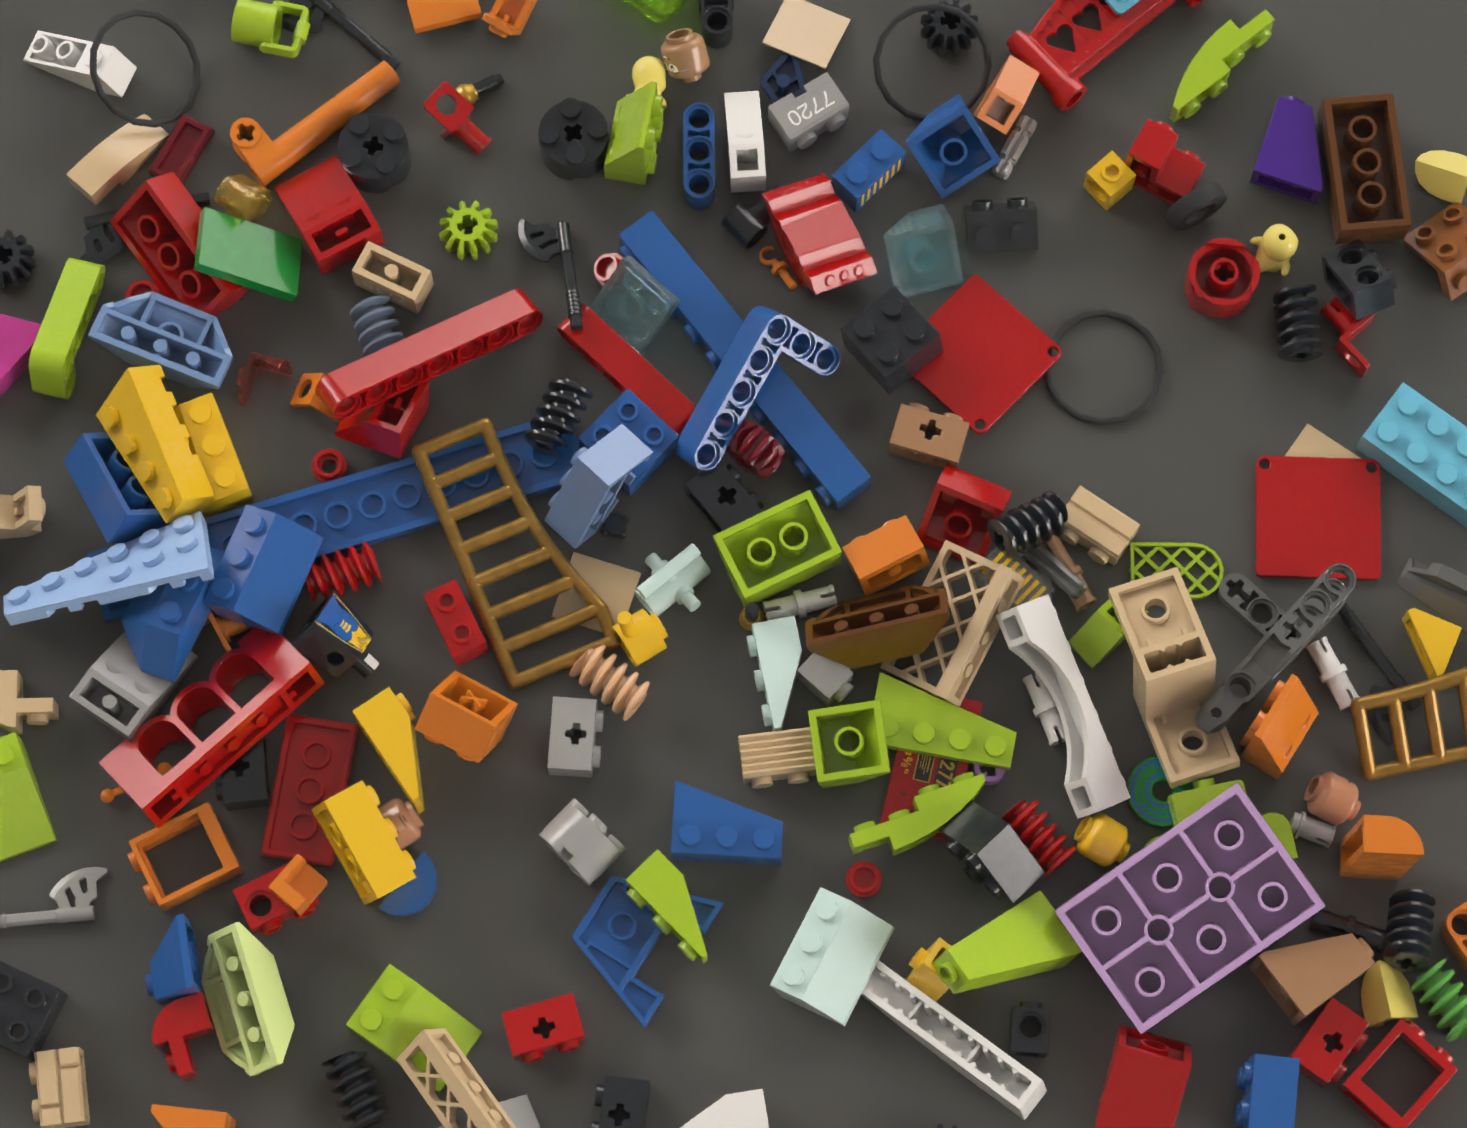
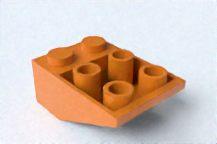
M1291 674L1286 683L1281 680L1277 682L1258 712L1257 717L1239 743L1245 747L1240 758L1276 780L1283 773L1319 714L1297 676Z

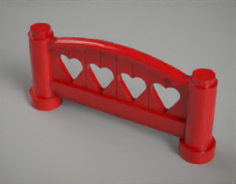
M1056 0L1030 34L1018 30L1007 40L1006 45L1009 47V52L1016 59L1039 72L1037 81L1053 96L1052 103L1061 112H1066L1075 106L1087 91V87L1079 79L1177 0H1140L1122 15L1115 14L1109 6L1101 4L1099 0ZM1204 0L1184 1L1191 8H1194L1201 4ZM1093 6L1098 11L1101 31L1075 25L1072 19L1076 15H1083L1084 8ZM1068 27L1072 31L1075 52L1048 45L1046 40L1050 36L1057 35L1059 28Z

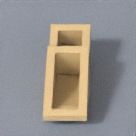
M145 113L137 117L138 119L152 120ZM127 123L98 144L66 175L71 185L94 205H97L118 183L123 186L159 150L170 135L160 126L155 128Z

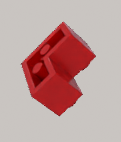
M1147 119L1127 154L1125 164L1136 174L1133 185L1173 205L1181 197L1195 189L1202 177L1206 164L1201 162V159L1195 153L1175 148L1179 135L1174 132L1171 126L1161 121L1154 122Z

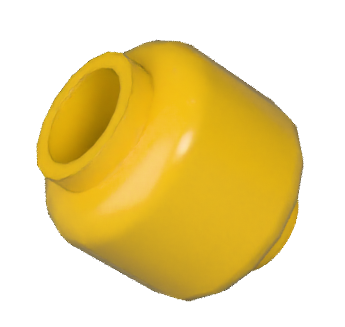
M1101 812L1093 816L1087 815L1081 821L1074 834V840L1077 841V851L1102 867H1107L1115 861L1122 862L1131 847V844L1127 842V827Z

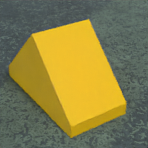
M1416 608L1407 610L1402 617V622L1428 679L1443 675L1462 627Z

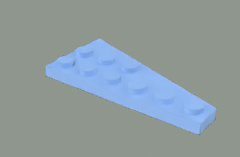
M201 511L191 515H182L171 524L159 529H150L140 537L127 543L115 544L106 552L92 558H83L73 566L62 571L50 572L41 580L32 584L18 586L3 596L4 616L10 626L50 617L59 608L68 607L70 612L82 610L84 607L83 603L97 600L100 605L151 594L157 586L170 583L172 588L185 586V579L200 576L202 581L214 579L207 522Z

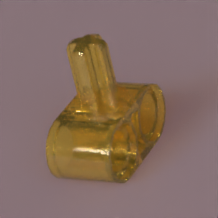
M244 174L229 175L220 184L214 201L226 209L225 214L243 220H252L264 215L273 200L274 192Z

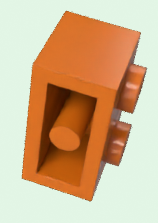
M906 515L898 519L889 520L882 527L865 536H858L842 547L848 565L866 596L930 565L924 545Z

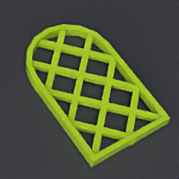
M1130 542L1129 544L1130 582L1135 580V575L1139 579L1144 578L1138 569L1146 562L1155 570L1153 574L1163 572L1170 563L1178 567L1181 576L1185 575L1193 583L1187 589L1191 600L1207 598L1217 590L1222 581L1224 573L1222 561L1217 553L1206 545L1190 542ZM1139 548L1153 549L1146 555ZM1164 548L1179 549L1171 556ZM1189 548L1200 549L1202 551L1196 556ZM1158 550L1167 558L1160 567L1150 559ZM1134 551L1142 558L1135 567ZM1182 551L1193 559L1185 568L1175 560ZM1206 552L1216 561L1210 568L1200 560ZM1195 563L1205 571L1198 580L1188 572ZM1217 566L1219 569V577L1213 572V570ZM1208 575L1217 582L1214 588L1209 591L1201 584ZM1196 587L1203 592L1196 595L1190 594Z

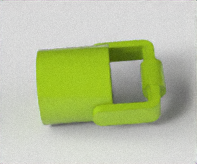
M238 0L232 18L231 40L235 43L259 47V50L263 53L295 58L300 52L301 45L305 44L310 29L309 10L306 6L283 1H273L272 4L253 0ZM283 13L301 16L300 20L297 21L292 37V47L278 44L282 29Z

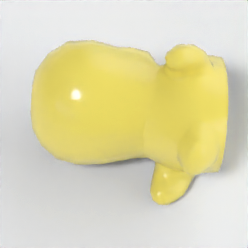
M645 56L636 61L632 68L634 91L653 81L657 82L658 95L662 96V92L666 88V68L659 58ZM663 98L662 109H665L667 102Z
M1274 224L1264 232L1263 237H1253L1249 242L1258 246L1256 259L1259 263L1260 273L1281 270L1282 276L1285 277L1288 275L1291 267L1289 260L1297 250L1298 238L1288 226Z

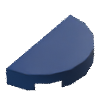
M424 851L414 862L416 869L413 872L416 878L391 891L378 907L379 911L391 917H406L420 913L431 903L437 891V873L433 861Z

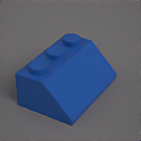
M82 433L63 462L107 543H127L140 537L150 529H159L171 524L165 523L107 433Z
M246 504L214 575V579H212L203 599V603L221 618L281 636L324 538L275 512Z

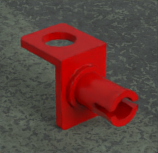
M444 81L423 103V108L445 128L439 135L443 139L448 135L453 136L455 134L476 156L492 140L469 119V114L474 107L448 82ZM442 95H448L455 101V111L450 115H444L437 109V100Z
M1334 297L1331 303L1328 302L1321 309L1320 313L1341 333L1333 350L1362 378L1367 373L1370 363L1349 342L1372 323L1376 313L1356 320L1339 299Z

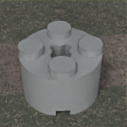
M573 798L539 834V838L559 859H562L570 867L569 869L590 886L626 848L612 834L606 837L608 834L606 832L608 829L606 825L593 813L587 818L586 816L589 812L581 803Z

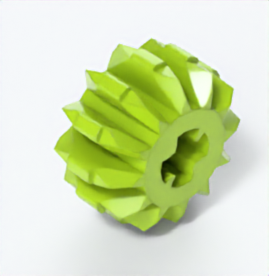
M461 200L459 202L460 210L457 211L448 206L447 215L449 218L440 219V227L444 230L439 233L440 241L447 242L445 248L448 253L457 250V256L460 260L465 258L466 253H471L472 259L476 261L478 259V250L489 254L491 249L488 243L497 242L498 236L494 231L498 228V222L496 219H490L492 216L490 208L487 207L480 210V204L476 200L472 203L471 208H467L465 201ZM472 226L473 233L465 234L464 228Z

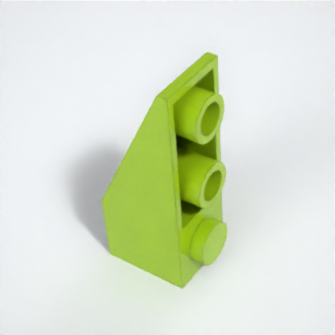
M657 849L626 879V886L629 888L626 894L640 909L646 905L655 914L652 921L663 933L668 935L672 932L681 941L677 946L691 961L698 958L704 964L708 960L707 952L684 875Z

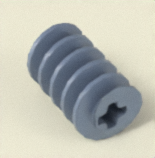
M388 295L371 296L356 304L350 311L351 320L355 322V332L360 335L358 338L359 344L364 347L362 351L364 357L404 338L402 332L391 331L400 324L398 319H387L395 313L394 307H383L384 304L391 300V297Z

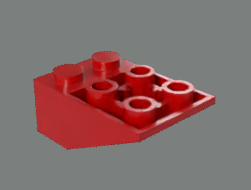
M336 155L274 187L322 275L358 258L368 241L378 246L385 244L381 228Z

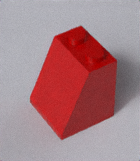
M1120 1024L1095 1116V1128H1174L1192 1067L1191 1044L1146 1031L1140 1034L1138 1029Z

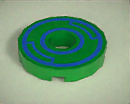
M1158 756L1146 758L1131 773L1126 786L1131 798L1127 799V802L1138 820L1150 827L1166 829L1173 827L1168 800L1159 801L1156 799L1152 789L1156 783L1163 782L1168 785L1169 783ZM1192 782L1171 789L1173 794L1194 788Z

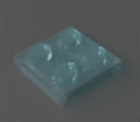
M629 255L623 257L589 308L640 355H643L674 312L680 300Z

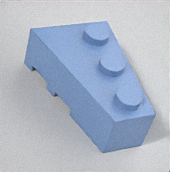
M623 424L619 425L589 449L585 446L582 447L570 461L573 465L572 468L561 478L559 482L562 486L561 489L548 502L551 508L544 521L576 549L599 530L618 503L619 499L616 498V495L623 482L627 485L633 482L636 475L631 471L643 461H647L653 451Z

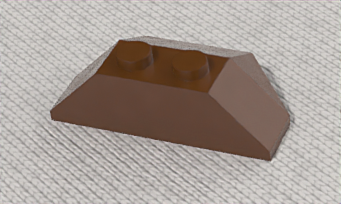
M909 585L842 601L825 610L817 618H811L805 622L808 651L852 669L923 653L950 618L947 591L943 588L935 590L926 586Z

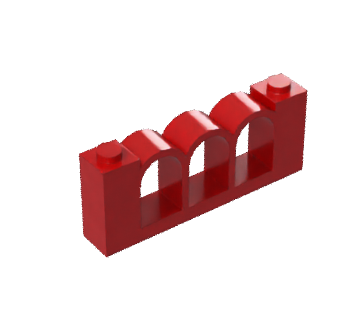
M253 628L237 642L241 648L231 650L217 660L209 674V681L193 683L177 695L171 706L170 715H160L151 718L136 731L132 743L125 739L99 762L112 780L157 828L161 827L325 683L312 664L282 635L279 636ZM252 674L266 676L271 683L242 708L231 698L236 684L246 676ZM221 707L233 714L231 718L203 742L193 733L195 721L208 709ZM175 741L189 743L194 750L164 776L154 768V760L164 746Z

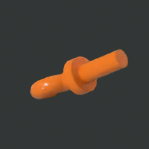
M763 247L759 252L760 262L765 266H772L771 273L775 277L780 276L790 290L795 289L797 283L786 271L788 269L787 263L785 261L779 262L777 258L765 260L763 258L764 254L767 251H774V247Z

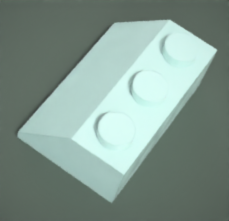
M820 887L770 986L782 998L845 1026L895 928L853 901Z

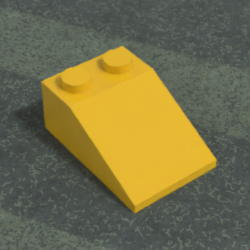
M388 687L352 712L359 727L407 798L411 801L418 814L425 810L416 733L411 722L416 717L404 695L400 692L395 696L391 688Z

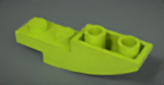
M1266 9L1240 29L1230 19L1204 43L1188 66L1178 87L1169 117L1173 123L1182 116L1187 119L1195 114L1201 107L1200 103L1208 96L1213 99L1220 95L1228 86L1227 80L1231 71L1230 68L1237 65L1245 57L1244 52L1253 45L1255 48L1262 46L1271 37L1270 31L1275 19Z
M968 772L953 778L954 784L942 788L939 787V784L923 787L918 790L919 795L913 799L912 804L915 812L910 813L909 809H904L888 816L889 821L875 825L874 821H868L855 826V832L849 834L848 840L853 854L888 843L892 856L929 840L941 832L940 829L971 800H975L984 787L986 781L984 774L974 776L973 772Z

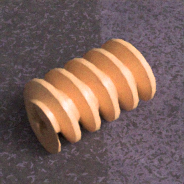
M604 644L595 650L592 648L588 649L575 662L569 676L576 677L580 675L579 684L582 687L592 683L590 693L596 696L603 692L601 702L604 705H608L614 701L612 711L615 714H619L625 710L623 720L627 721L646 698L650 682L646 681L637 686L635 683L639 675L638 672L626 677L624 675L628 666L626 662L615 668L613 665L617 655L614 653L606 659L602 656L606 648Z

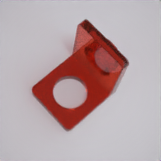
M250 351L246 367H240L236 380V386L240 387L237 397L241 406L247 407L258 368L292 376L293 368L291 363L287 360Z

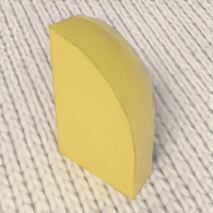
M1434 150L1421 154L1415 161V174L1419 184L1428 193L1439 199L1452 203H1462L1467 188V156L1445 150Z
M1378 960L1365 974L1361 988L1364 1018L1369 1022L1367 1027L1384 1026V1022L1391 1019L1409 1021L1417 1018L1418 1013L1414 996L1407 979L1401 971L1392 968L1385 961Z

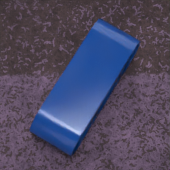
M699 102L688 106L683 115L684 199L688 206L697 210L708 208L715 198V117L710 106ZM695 119H703L708 124L703 128H695L690 123ZM700 151L707 154L708 157L703 161H695L690 156ZM697 184L708 188L703 194H695L690 189Z

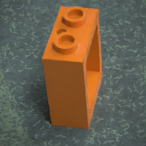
M209 802L164 823L159 828L156 827L128 841L132 852L128 853L127 856L136 874L143 871L148 884L142 887L150 904L153 906L158 903L164 912L244 873ZM203 824L223 868L166 895L146 851Z

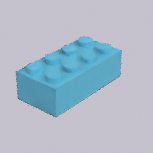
M1403 382L1363 434L1355 449L1369 459L1376 460L1383 469L1467 528V427Z

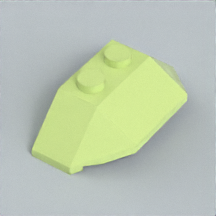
M235 922L208 935L207 945L209 947L204 959L201 983L222 1052L234 1063L245 1069L248 1075L255 1076L283 1063L295 1023L274 955L240 922Z

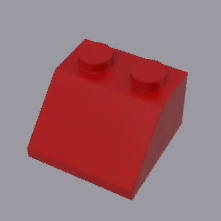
M947 464L935 485L917 535L922 544L940 551L945 540H948L985 558L992 543L987 527L988 520L995 519L996 516L1005 512L1012 491ZM954 552L951 553L950 556L963 561L961 555ZM970 560L971 565L977 564L976 562Z

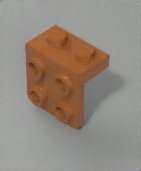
M1456 202L1409 232L1404 239L1405 245L1437 270L1442 293L1450 301L1467 292V208L1461 203Z

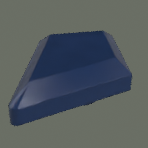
M783 53L759 80L760 86L772 104L790 93L796 98L806 92L803 88L805 82L799 59L787 53Z

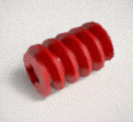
M366 541L362 542V552L360 554L352 545L348 546V557L346 558L338 549L335 550L333 562L325 554H321L320 565L317 566L313 562L306 578L314 604L317 603L318 592H321L325 599L331 595L332 588H335L340 596L345 595V585L347 583L354 592L359 590V580L361 579L370 588L373 585L374 575L383 584L374 551Z
M1026 799L1012 807L1000 819L1008 824L1011 823L1010 826L1017 835L1020 834L1019 838L1026 847L1029 846L1028 850L1034 858L1038 857L1037 863L1043 870L1048 869L1043 877L1044 880L1069 861L1077 848L1074 845L1064 849L1062 845L1068 836L1063 834L1054 837L1053 833L1058 824L1053 823L1045 826L1044 822L1049 815L1048 811L1036 814L1034 811L1040 803L1039 800L1027 803Z

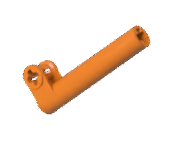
M382 61L273 141L254 119L248 117L240 118L232 124L230 129L232 147L262 187H265L349 123V120L354 115L362 113L400 84V79L393 68L386 61ZM243 134L247 137L252 136L253 140L250 142L245 138L241 140L240 136Z

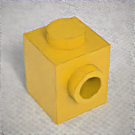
M940 937L927 950L921 947L908 964L913 970L906 979V981L935 1002L949 989L948 985L941 981L937 970L932 965L942 953L951 947L950 944Z

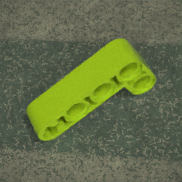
M68 258L30 353L29 373L33 392L67 400L70 399L76 381L75 358L104 285L105 265Z

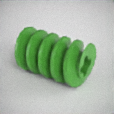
M1445 958L1418 976L1410 990L1413 993L1424 990L1425 993L1419 1000V1003L1421 1005L1434 1004L1428 1012V1016H1442L1436 1027L1438 1029L1451 1028L1445 1038L1447 1042L1460 1040L1467 1035V994L1458 995L1464 986L1462 981L1452 984L1449 982L1455 974L1453 969L1440 970L1446 962Z

